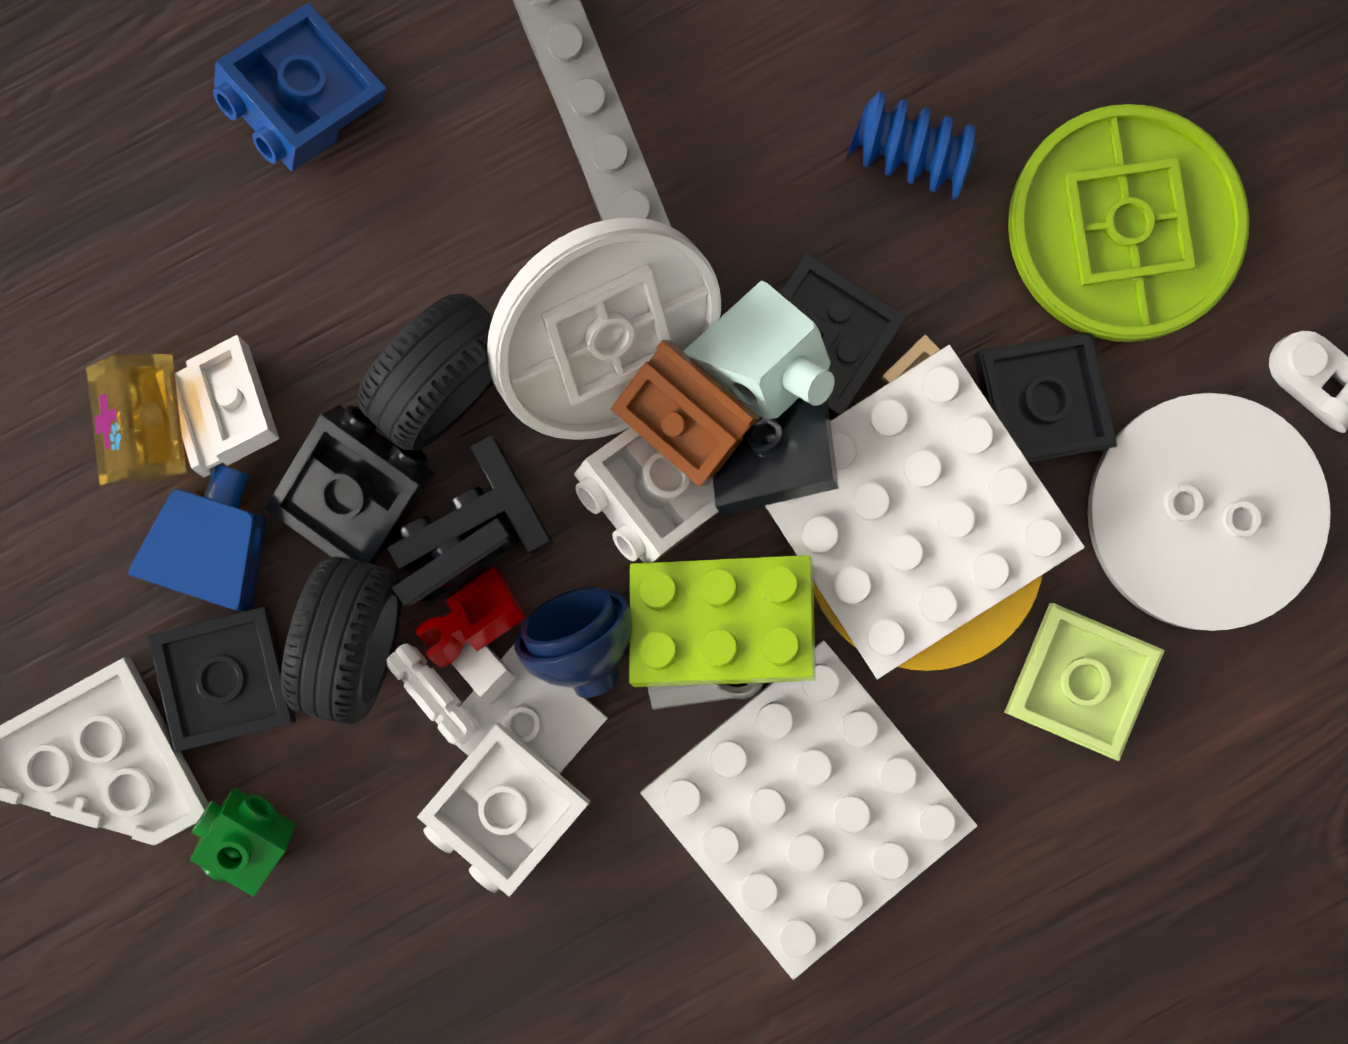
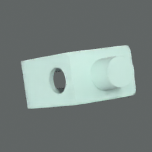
M762 280L683 351L753 412L768 420L778 418L798 398L814 406L820 405L828 399L834 388V376L828 371L831 362L818 327L786 298Z

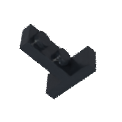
M489 436L470 447L493 489L484 494L480 486L473 488L449 502L453 512L432 523L427 515L399 529L397 534L400 541L387 548L398 569L410 570L430 559L433 551L452 538L462 535L466 539L494 519H502L507 515L528 553L535 554L554 543L501 446L493 436Z

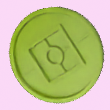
M1134 104L1111 105L1094 109L1067 121L1051 133L1031 155L1020 173L1011 197L1008 219L1009 243L1015 265L1025 286L1036 301L1054 318L1080 333H1090L1094 338L1115 342L1146 341L1174 333L1193 323L1216 305L1228 291L1242 265L1249 236L1248 203L1242 181L1231 159L1213 137L1201 127L1178 114L1157 107Z

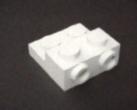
M631 427L586 458L574 473L575 477L579 480V483L576 484V493L580 501L594 514H598L601 511L604 512L617 529L612 534L615 545L631 561L640 558L643 563L656 562L689 537L697 528L719 513L715 507L713 479L708 485L699 487Z
M498 722L417 818L427 825L423 831L433 844L447 853H451L453 850L457 851L472 864L469 872L478 883L494 893L500 889L510 897L586 808L590 800Z

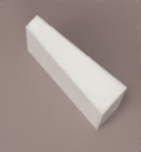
M469 643L463 645L458 658L451 663L479 697L489 704H492L517 678L488 645L477 652Z

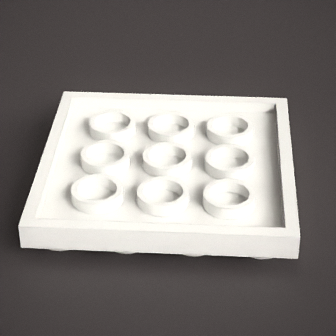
M950 344L830 421L838 489L766 505V508L797 556H811L813 560V581L876 679H879L1085 548Z
M824 640L815 646L816 681L771 682L640 792L793 980L977 827V824Z

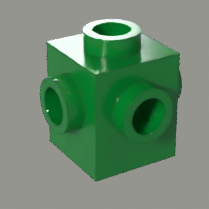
M234 787L221 806L211 801L198 819L191 833L200 837L190 860L201 866L202 870L212 879L219 882H229L254 897L285 853L296 823L277 813L273 805L266 799L254 794L247 795Z

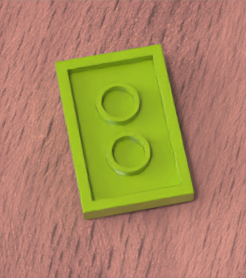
M810 555L630 564L632 633L629 648V683L632 686L654 687L816 681L813 560Z

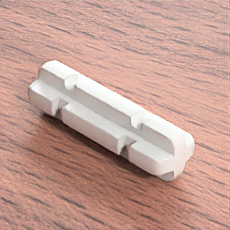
M407 643L403 644L387 658L389 670L398 680L401 679L404 682V688L429 719L436 721L438 730L449 743L460 746L476 734L479 729L477 720L467 708L463 709L460 706L461 701L433 668L430 669L428 667L427 660L416 647Z

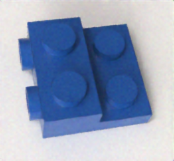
M309 2L221 57L215 64V89L213 90V95L219 108L231 120H236L242 116L255 131L252 134V138L260 154L272 164L281 160L291 172L336 143L339 130L382 102L386 92V87Z

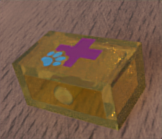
M113 355L86 367L100 486L158 482L185 474L186 466L173 355Z

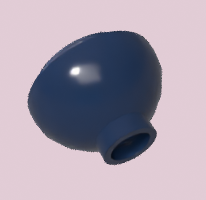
M596 587L579 588L562 593L540 605L527 617L514 643L515 652L526 670L540 680L551 685L573 687L576 694L582 698L601 695L610 690L620 677L616 666L628 649L632 633V619L629 606L621 594Z

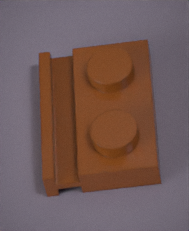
M661 340L656 347L658 350L649 362L643 364L610 409L696 485L703 487L710 483L744 439L742 437L752 425L756 424L760 417L671 340Z

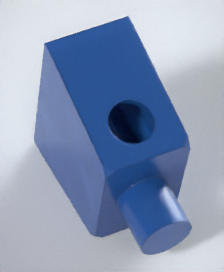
M218 464L213 468L204 496L175 488L168 496L132 562L128 575L236 611L251 610L258 578L266 517L239 508L250 474Z

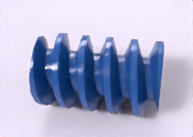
M878 90L872 99L865 104L845 160L849 159L858 147H862L863 167L870 168L879 156L883 155L885 156V175L891 177L905 163L907 164V183L913 185L925 171L929 172V191L935 193L947 179L951 180L952 200L956 201L977 149L975 144V126L968 123L954 137L953 118L945 115L934 128H930V109L923 107L912 120H908V101L901 98L890 112L885 111V92Z

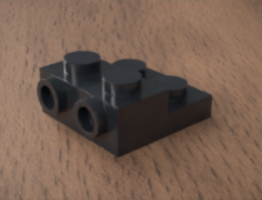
M339 405L319 416L265 509L329 556L345 557L374 565L397 527L410 516L435 476V473L424 466L427 457L421 449L404 450L375 431L377 426L363 414L360 407L349 405L345 409Z

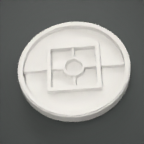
M615 218L588 224L571 231L535 255L515 276L499 301L490 325L487 343L488 367L497 391L520 421L545 435L562 439L584 440L605 437L627 430L630 426L610 408L643 364L649 362L658 350L656 347L661 340H671L684 351L711 325L719 320L721 316V295L716 275L704 255L685 235L661 222L642 218Z
M1202 393L1182 396L1150 408L1131 420L1115 436L1117 447L1103 452L1096 466L1088 496L1087 512L1091 542L1096 557L1111 583L1128 601L1144 613L1162 622L1194 630L1215 631L1244 627L1259 622L1285 607L1301 592L1315 573L1322 559L1330 529L1331 512L1327 483L1322 468L1306 440L1291 424L1272 410L1254 401L1228 394Z

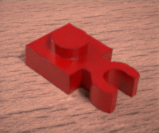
M493 566L446 600L451 610L449 614L445 617H432L424 621L417 628L416 633L428 646L437 643L426 651V655L439 668H442L458 658L463 645L469 643L478 652L521 622L526 616L506 578Z

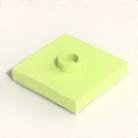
M1049 603L1004 713L1119 761L1165 650L1055 603Z

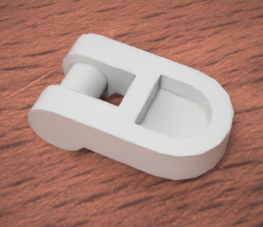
M1300 331L1281 339L1275 344L1269 357V368L1274 380L1327 426L1340 433H1345L1348 429V357L1325 337L1316 332ZM1331 376L1344 386L1335 398L1322 389Z

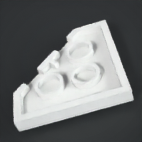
M131 657L122 658L0 725L1 801L15 805L23 804L51 812L50 815L96 829L100 827L132 836L131 839L154 846L196 824L209 804L181 751L174 752L170 731Z

